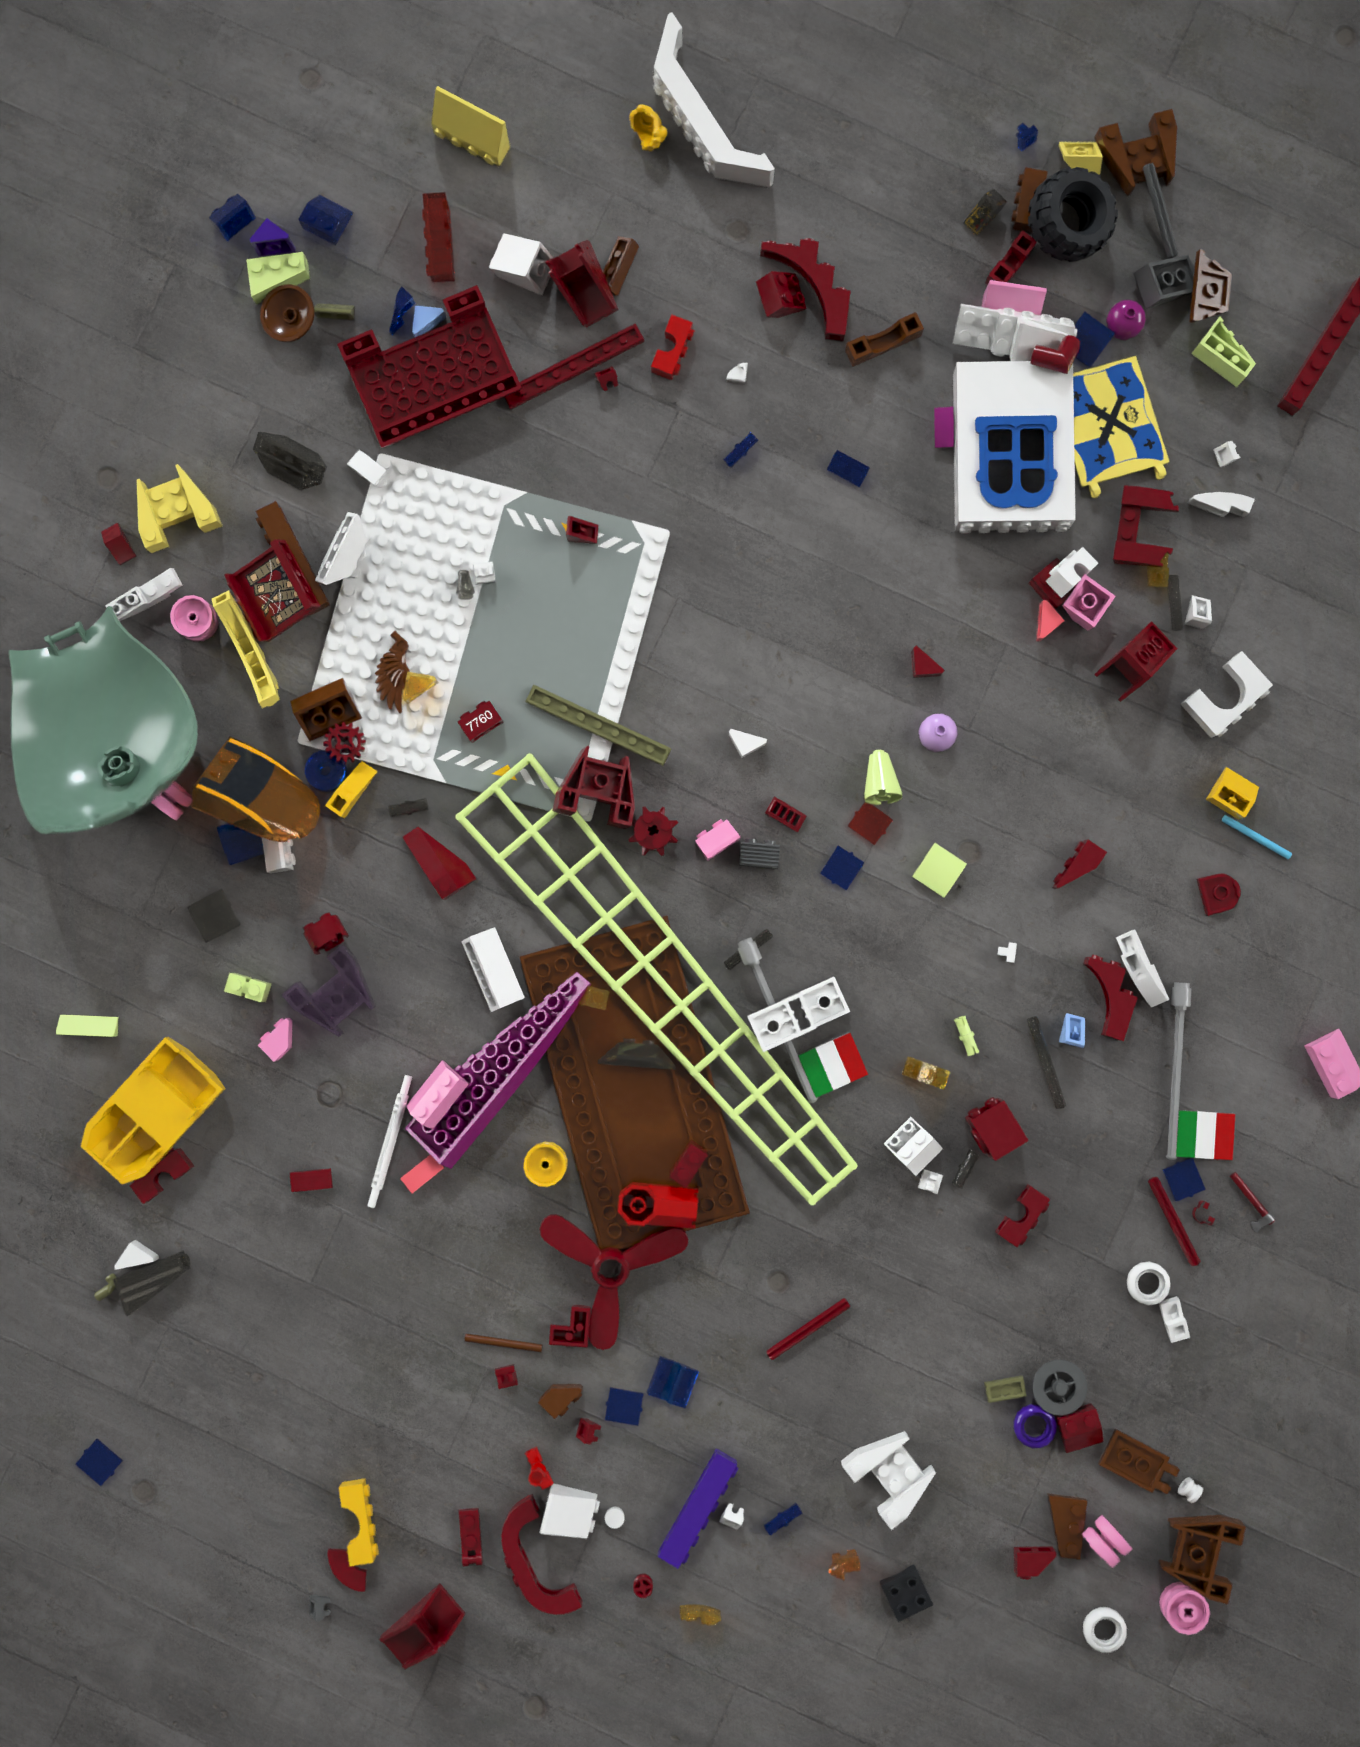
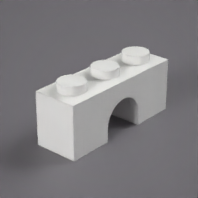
M1083 547L1077 552L1073 550L1049 572L1051 576L1046 582L1062 598L1098 562Z

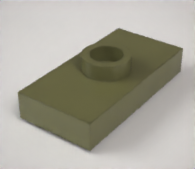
M1022 1375L984 1382L988 1403L1027 1396Z

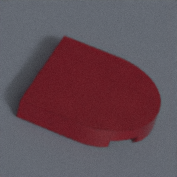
M1221 873L1197 879L1206 916L1229 911L1235 907L1241 896V889L1238 882L1231 876Z

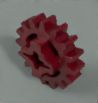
M342 722L340 727L335 723V729L329 727L328 732L330 734L324 735L327 741H323V746H328L325 749V753H331L330 759L336 757V763L343 760L344 764H347L349 759L354 763V757L356 756L360 759L361 754L359 752L365 751L362 745L366 744V740H361L364 737V733H358L359 727L353 729V723L346 726L345 722ZM332 738H333L334 741L336 742V745H335L334 748L332 747V744H331ZM355 738L358 742L357 748L353 744ZM346 740H347V741H348V745L344 744V745L342 746V745H341V741L346 742Z

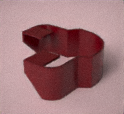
M1203 1200L1199 1201L1197 1207L1193 1208L1192 1215L1196 1221L1195 1211L1197 1208H1200L1202 1202H1205ZM1205 1202L1203 1208L1208 1209L1210 1204ZM1209 1216L1208 1221H1210V1223L1206 1224L1212 1225L1215 1221V1218Z

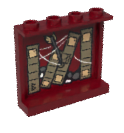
M273 540L270 542L272 547L235 573L224 575L228 587L233 591L237 604L241 606L244 617L250 623L253 634L259 642H270L321 607L286 540Z

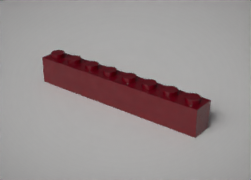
M1360 276L1351 285L1277 407L1292 416L1301 409L1360 314Z

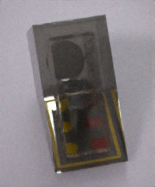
M995 189L985 193L963 224L977 236L998 215L1007 201Z

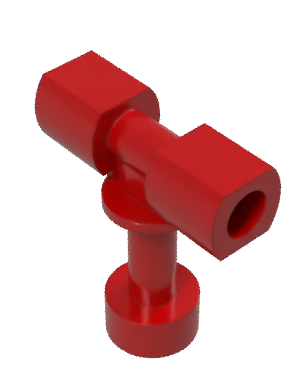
M534 1447L526 1451L525 1455L531 1466L529 1474L530 1484L540 1486L541 1490L552 1486L554 1482L548 1470H546V1466L541 1463L543 1459L538 1448Z

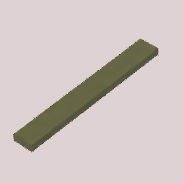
M534 684L525 701L534 707L663 767L672 750L659 742Z

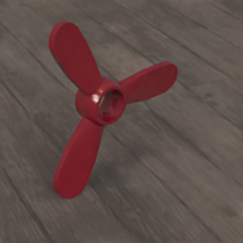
M557 1214L545 1217L539 1228L540 1235L545 1242L564 1255L591 1267L592 1277L599 1287L591 1311L589 1340L594 1347L602 1350L611 1348L617 1340L620 1316L618 1287L625 1283L629 1277L630 1270L671 1258L683 1252L688 1245V1235L680 1227H668L658 1231L624 1252L613 1247L601 1250L580 1228ZM608 1259L617 1260L622 1264L620 1273L616 1277L611 1278L600 1274V1266L603 1261Z

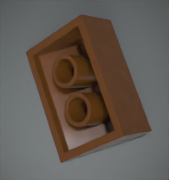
M343 678L290 701L293 714L309 741L328 734V728L335 729V723L340 727L342 722L348 725L362 719L351 691Z

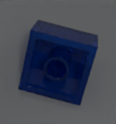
M239 194L230 197L222 207L215 209L211 216H209V219L228 242L255 220L256 217L248 202Z
M318 195L306 204L298 220L303 229L336 246L353 212L322 195Z

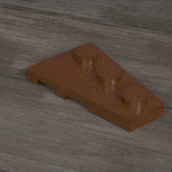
M1047 1493L1059 1555L1063 1558L1080 1560L1087 1500L1085 1498Z

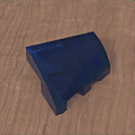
M402 286L396 295L389 333L392 335L405 324L402 316L415 304L413 297Z

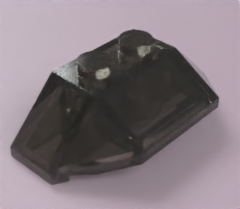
M258 432L253 450L258 455L267 473L299 490L322 484L327 466L317 452L286 436Z
M623 1038V1042H618L598 1060V1064L676 1069L674 1062L658 1044H654V1040H643V1043H635V1039Z

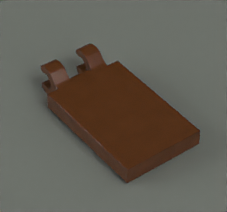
M1116 1428L1098 1462L1100 1466L1151 1493L1156 1488L1168 1494L1171 1487L1169 1484L1161 1481L1164 1472L1166 1471L1177 1477L1180 1471L1177 1466L1168 1463L1169 1456Z

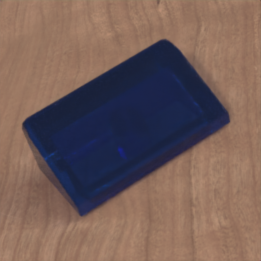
M836 450L827 467L828 471L858 487L861 486L870 467L839 450Z

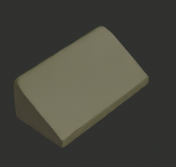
M316 304L314 306L317 318L354 319V306Z

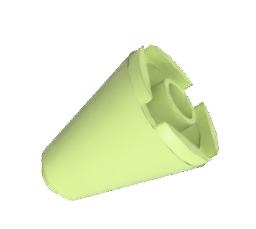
M875 750L869 756L864 799L868 804L881 805V801H887L890 804L902 799V791L889 754L884 752V750Z

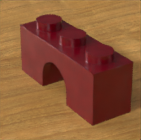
M1022 230L1011 244L1003 259L999 260L990 272L985 284L988 285L990 280L1009 283L1032 253L1038 241H1035L1034 238Z
M172 1148L164 1156L165 1158L144 1177L133 1180L134 1182L129 1185L142 1204L151 1201L164 1190L159 1184V1176L162 1172H167L176 1180L194 1167L181 1148L176 1150Z
M1028 1184L1017 1198L1025 1207L1024 1217L1021 1220L1014 1221L1005 1216L995 1230L998 1235L1015 1247H1018L1019 1244H1024L1028 1237L1026 1234L1030 1228H1035L1039 1221L1037 1218L1041 1213H1045L1050 1205L1048 1203L1050 1201L1049 1198Z

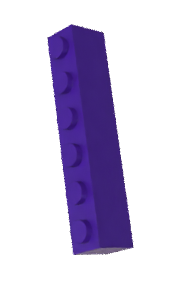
M716 1448L658 1550L659 1558L676 1568H679L681 1563L683 1565L686 1563L690 1547H695L698 1542L699 1536L697 1535L701 1529L704 1530L709 1521L707 1517L710 1512L714 1513L720 1494L722 1496L725 1494L729 1478H734L737 1473L736 1459Z

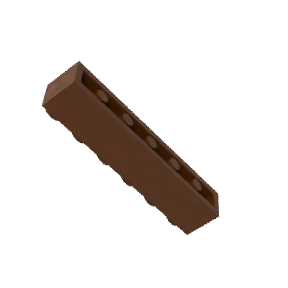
M275 501L257 510L258 517L256 521L261 529H265L267 534L264 536L268 544L270 545V542L275 539L286 540L321 607L311 613L310 616L331 606L320 583L315 581L316 576L281 506Z

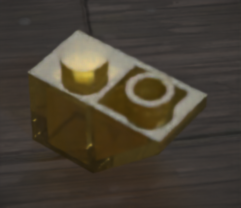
M588 986L578 1004L606 1010L610 991Z
M909 1056L902 1075L943 1090L950 1074L948 1070Z

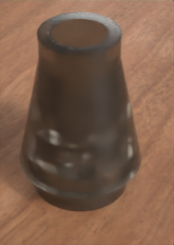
M460 570L458 571L456 594L461 600L472 599L475 591L469 571Z

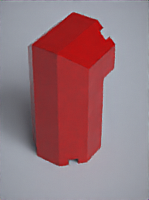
M632 1182L620 1191L618 1213L625 1219L628 1225H657L695 1229L699 1189L698 1187L685 1188L683 1186Z

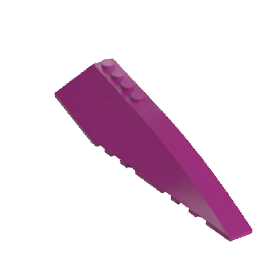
M576 972L562 983L552 995L549 994L543 998L544 1001L538 1006H533L524 1017H519L496 1035V1039L491 1043H486L481 1051L475 1055L472 1054L467 1058V1062L463 1065H458L454 1069L469 1085L434 1129L423 1126L415 1118L411 1120L405 1129L439 1164L452 1169L548 1050L584 997L591 983Z

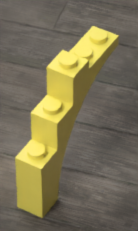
M228 590L212 598L213 607L243 661L260 706L262 708L272 706L280 700L277 691L279 689L277 679L266 663L264 653L252 634L251 626L246 621Z

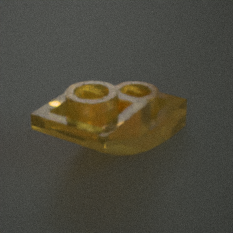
M1168 553L1160 561L1164 565L1163 567L1147 566L1148 586L1168 587Z
M695 1604L680 1606L681 1620L693 1621L697 1617H701L702 1624L708 1626L715 1625L721 1621V1612L716 1608Z

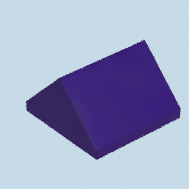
M268 218L265 219L250 238V243L259 257L296 253V248L289 235Z

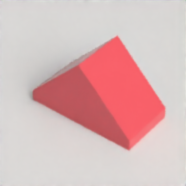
M1043 600L1039 605L1037 641L1043 640L1064 622L1063 618L1047 600Z

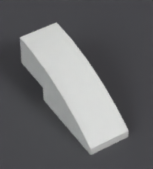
M1211 492L1194 495L1188 504L1221 517L1226 516L1229 512L1245 517L1249 514L1255 499L1235 493Z

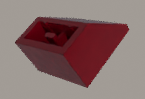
M771 271L756 281L767 317L780 318L807 309L796 273Z

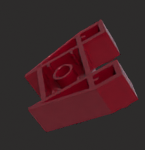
M586 746L578 754L557 790L552 811L571 816L576 813L579 797L611 805L607 825L621 829L631 827L635 804L629 757L625 756L622 758L619 765L588 757L589 746Z

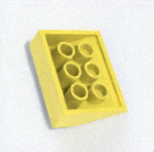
M439 86L436 87L431 122L435 135L442 139L444 137L457 147H464L474 156L479 155L491 165L496 164L500 166L510 148L505 121Z

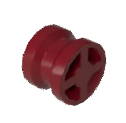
M639 1574L634 1580L633 1590L637 1597L647 1598L652 1594L653 1580L647 1574Z

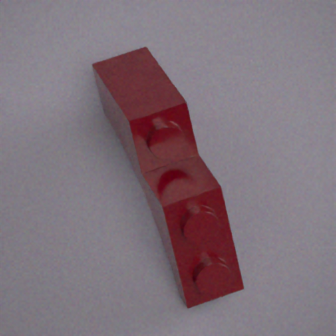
M1092 954L1091 957H1085L1083 965L1096 976L1104 992L1106 1016L1101 1035L1124 1041L1138 997L1133 996V992L1122 988L1120 991L1126 969L1121 967V963L1111 960L1110 963L1103 961V957Z

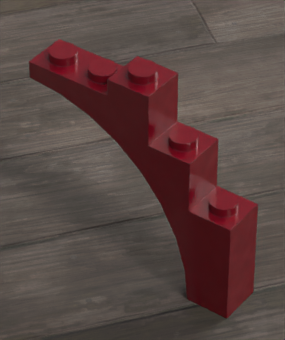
M811 238L800 239L799 246H795L792 243L777 244L775 241L762 242L761 257L774 259L788 265L798 272L814 290L824 314L825 339L844 341L851 291L843 287L832 288L835 266H831L829 263L816 264L819 242Z

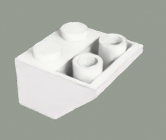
M281 829L274 830L272 833L261 834L267 872L276 873L294 870L293 865L296 864L294 854H291L290 846H293L292 836Z
M912 1117L884 1143L915 1176L943 1149Z

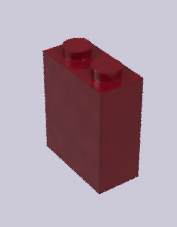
M690 1140L671 1169L669 1177L686 1188L707 1157V1150Z

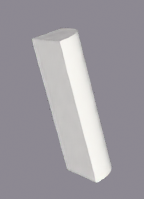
M495 927L461 941L491 1012L525 998Z

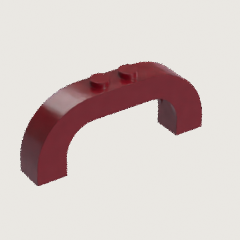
M533 1494L518 1501L511 1508L505 1519L501 1535L502 1548L505 1554L504 1561L507 1568L512 1569L514 1574L513 1581L516 1587H520L523 1595L532 1606L548 1614H567L582 1607L583 1600L575 1583L559 1590L544 1587L539 1582L520 1542L519 1532L526 1523L538 1518L541 1512Z

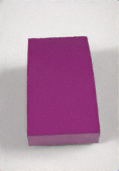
M954 406L935 407V448L954 447Z

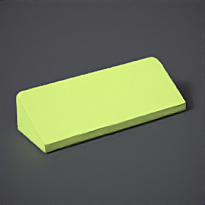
M60 1015L56 1034L115 1037L118 1036L119 1017Z

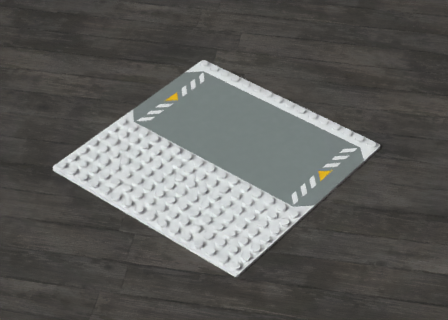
M379 454L376 463L383 467L387 474L376 486L370 483L360 518L367 541L365 550L356 563L355 571L351 573V576L344 578L342 581L312 691L338 679L343 678L362 716V719L353 722L352 728L359 727L358 733H364V737L361 740H366V744L362 745L365 751L359 752L361 754L360 759L356 756L354 759L480 793L488 789L529 753L536 758L558 787H560L580 751L586 746H589L588 757L608 762L612 742L534 707L525 701L534 684L613 722H619L670 532L666 529L386 454ZM568 516L598 524L597 544L568 542L566 537ZM493 562L495 582L476 584L473 564ZM394 631H397L409 644L406 652V664L410 672L406 679V690H402L401 714L396 709L395 703L393 704V709L389 710L387 696L384 701L380 700L381 691L379 693L376 692L379 684L375 683L378 677L375 675V672L379 670L377 665L381 663L380 658H383V654L390 652L389 649L396 643L390 636ZM490 701L504 723L472 743L458 724V721L461 720L460 716L468 711L471 713L476 710V706L479 703ZM301 728L298 743L325 751L328 746H323V741H327L324 736L309 741ZM332 738L331 744H332V747L334 748L335 745H336V742H335L334 739ZM355 738L353 744L357 748L358 742ZM346 740V742L341 741V745H342V746H343L344 744L348 745V741H347V740ZM530 763L501 787L513 802L547 811L553 808L554 793ZM579 797L577 811L585 821L589 822L592 820L597 801Z

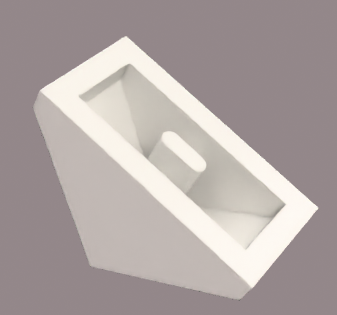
M1192 595L1185 624L1203 629L1212 622L1211 600Z
M730 729L729 736L741 758L765 746L767 741L765 738Z
M137 1240L129 1243L115 1264V1270L154 1262L159 1259V1256Z

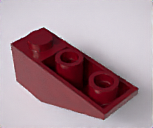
M1089 839L1083 842L1080 841L1074 849L1076 851L1075 855L1069 857L1065 862L1064 867L1066 868L1062 874L1059 872L1054 878L1053 882L1055 884L1052 888L1058 889L1096 869L1107 852Z

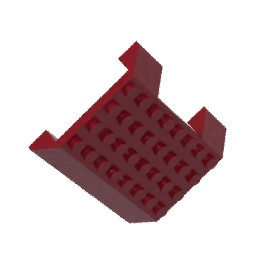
M478 285L443 299L451 323L382 351L372 329L337 344L381 448L522 390L486 308Z

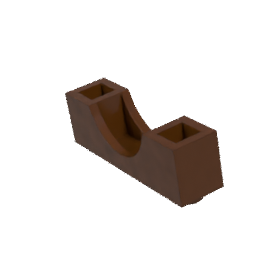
M914 312L899 319L891 327L871 336L863 335L847 342L845 352L852 367L921 337L924 328L917 313Z

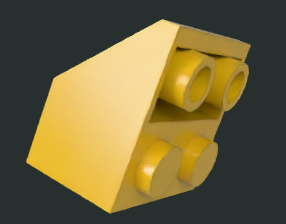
M1225 767L1206 800L1239 820L1247 816L1255 803L1259 787Z

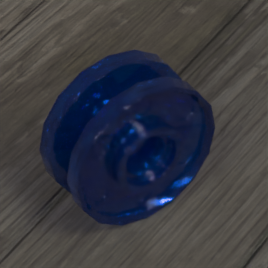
M320 750L308 758L304 773L307 781L314 788L323 792H331L336 790L346 779L347 767L343 760L336 763V757L330 759L331 753H325V750ZM326 766L330 767V773L323 776L321 773L322 769Z

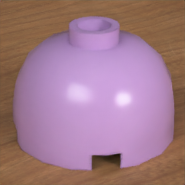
M930 715L920 725V741L930 751L939 752L947 750L955 743L957 726L947 715Z

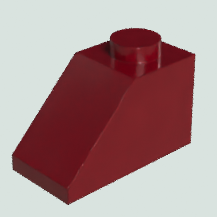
M1052 1546L1014 1547V1571L1017 1577L1026 1580L1037 1577L1056 1557V1551Z

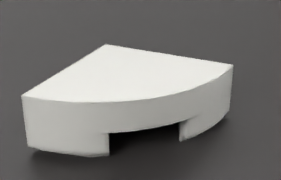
M748 363L738 364L730 370L726 381L745 384Z

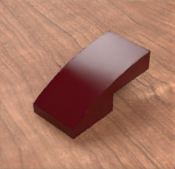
M331 1168L290 1172L291 1192L333 1188Z

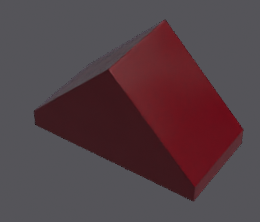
M568 516L567 541L597 544L599 525Z
M119 523L101 532L105 546L119 565L136 557Z
M917 645L911 651L913 678L941 676L945 671Z

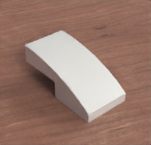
M360 450L347 463L349 467L374 486L387 474L383 467Z
M1176 1296L1159 1302L1171 1343L1190 1338L1179 1298Z

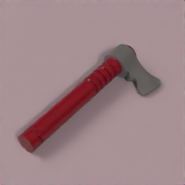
M1236 1172L1232 1173L1230 1178L1261 1215V1219H1258V1222H1251L1253 1230L1258 1232L1265 1225L1272 1224L1275 1221V1217L1270 1211L1265 1209Z

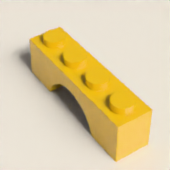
M365 1479L342 1482L339 1486L341 1507L355 1513L360 1523L359 1535L352 1539L347 1546L349 1565L356 1566L373 1563L378 1555V1544L374 1543L373 1537L376 1535L375 1524L371 1522L373 1507L368 1501L370 1496L369 1484L366 1485Z

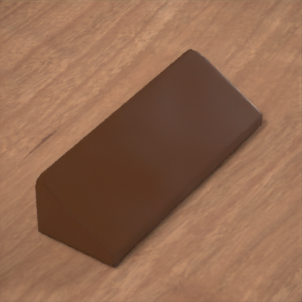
M618 236L603 270L612 295L617 296L638 251L639 245L632 238Z

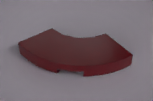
M328 1549L329 1565L336 1578L350 1589L365 1592L367 1570L349 1565L347 1549Z

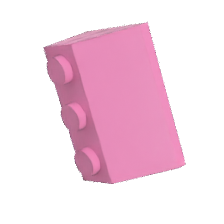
M990 280L984 292L982 307L998 310V308H1011L1017 312L1029 311L1035 315H1041L1047 288Z
M1340 1029L1305 1045L1331 1098L1340 1099L1360 1087V1068Z
M442 1060L406 1107L409 1113L423 1126L434 1129L469 1083Z

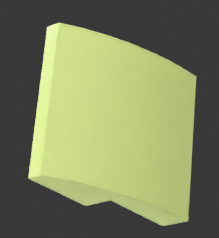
M934 843L912 877L942 897H945L967 863L937 843Z

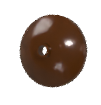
M291 284L278 286L271 290L263 300L260 309L261 324L266 333L277 341H296L308 332L313 323L315 314L314 304L309 294L302 288Z

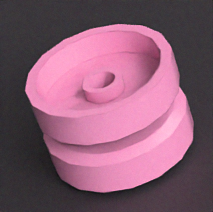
M195 595L179 599L173 605L170 613L174 629L185 638L195 642L211 638L219 625L218 614L214 607L203 598Z
M174 781L164 793L151 803L169 817L178 820L183 814L182 808L178 804L189 807L194 798L180 784Z
M1101 1515L1095 1521V1525L1101 1531V1534L1099 1535L1092 1527H1088L1082 1535L1090 1543L1091 1548L1097 1555L1113 1568L1120 1562L1118 1555L1113 1549L1116 1548L1120 1554L1126 1556L1132 1550V1547L1110 1522Z
M1174 1582L1164 1589L1159 1601L1160 1610L1172 1628L1179 1633L1187 1635L1201 1631L1208 1623L1210 1615L1209 1605L1205 1598L1183 1582Z

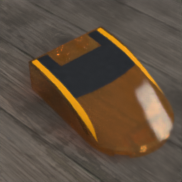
M231 736L193 786L192 808L267 840L288 842V839H301L310 834L319 821V800L306 784L263 751Z

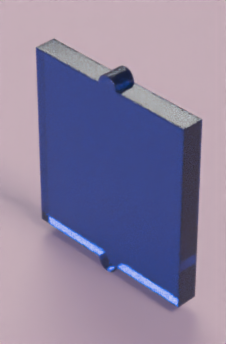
M838 845L820 874L831 880L832 884L835 883L847 891L865 862L855 857L853 852L849 853Z
M1193 1158L1176 1162L1175 1165L1163 1169L1175 1201L1186 1197H1193L1194 1194L1206 1190Z
M610 1387L609 1398L606 1402L605 1420L638 1426L640 1412L643 1411L641 1406L644 1393Z
M97 1438L88 1449L84 1450V1454L75 1465L102 1486L110 1476L114 1475L115 1469L123 1460Z

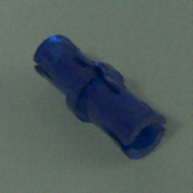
M750 432L739 444L737 443L734 446L735 448L723 459L724 462L732 468L742 456L745 457L747 455V451L758 442V439Z
M794 1503L787 1510L777 1513L778 1516L764 1524V1527L768 1534L772 1536L784 1526H789V1523L802 1515L803 1512L798 1504Z

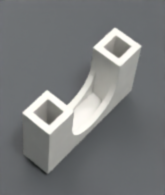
M1242 651L1223 666L1236 681L1240 689L1239 701L1233 709H1221L1215 706L1200 689L1193 692L1181 703V706L1211 738L1222 736L1228 730L1226 727L1230 723L1234 725L1242 718L1240 714L1245 710L1246 712L1250 711L1256 705L1254 702L1258 698L1263 699L1270 693L1268 689L1273 686Z

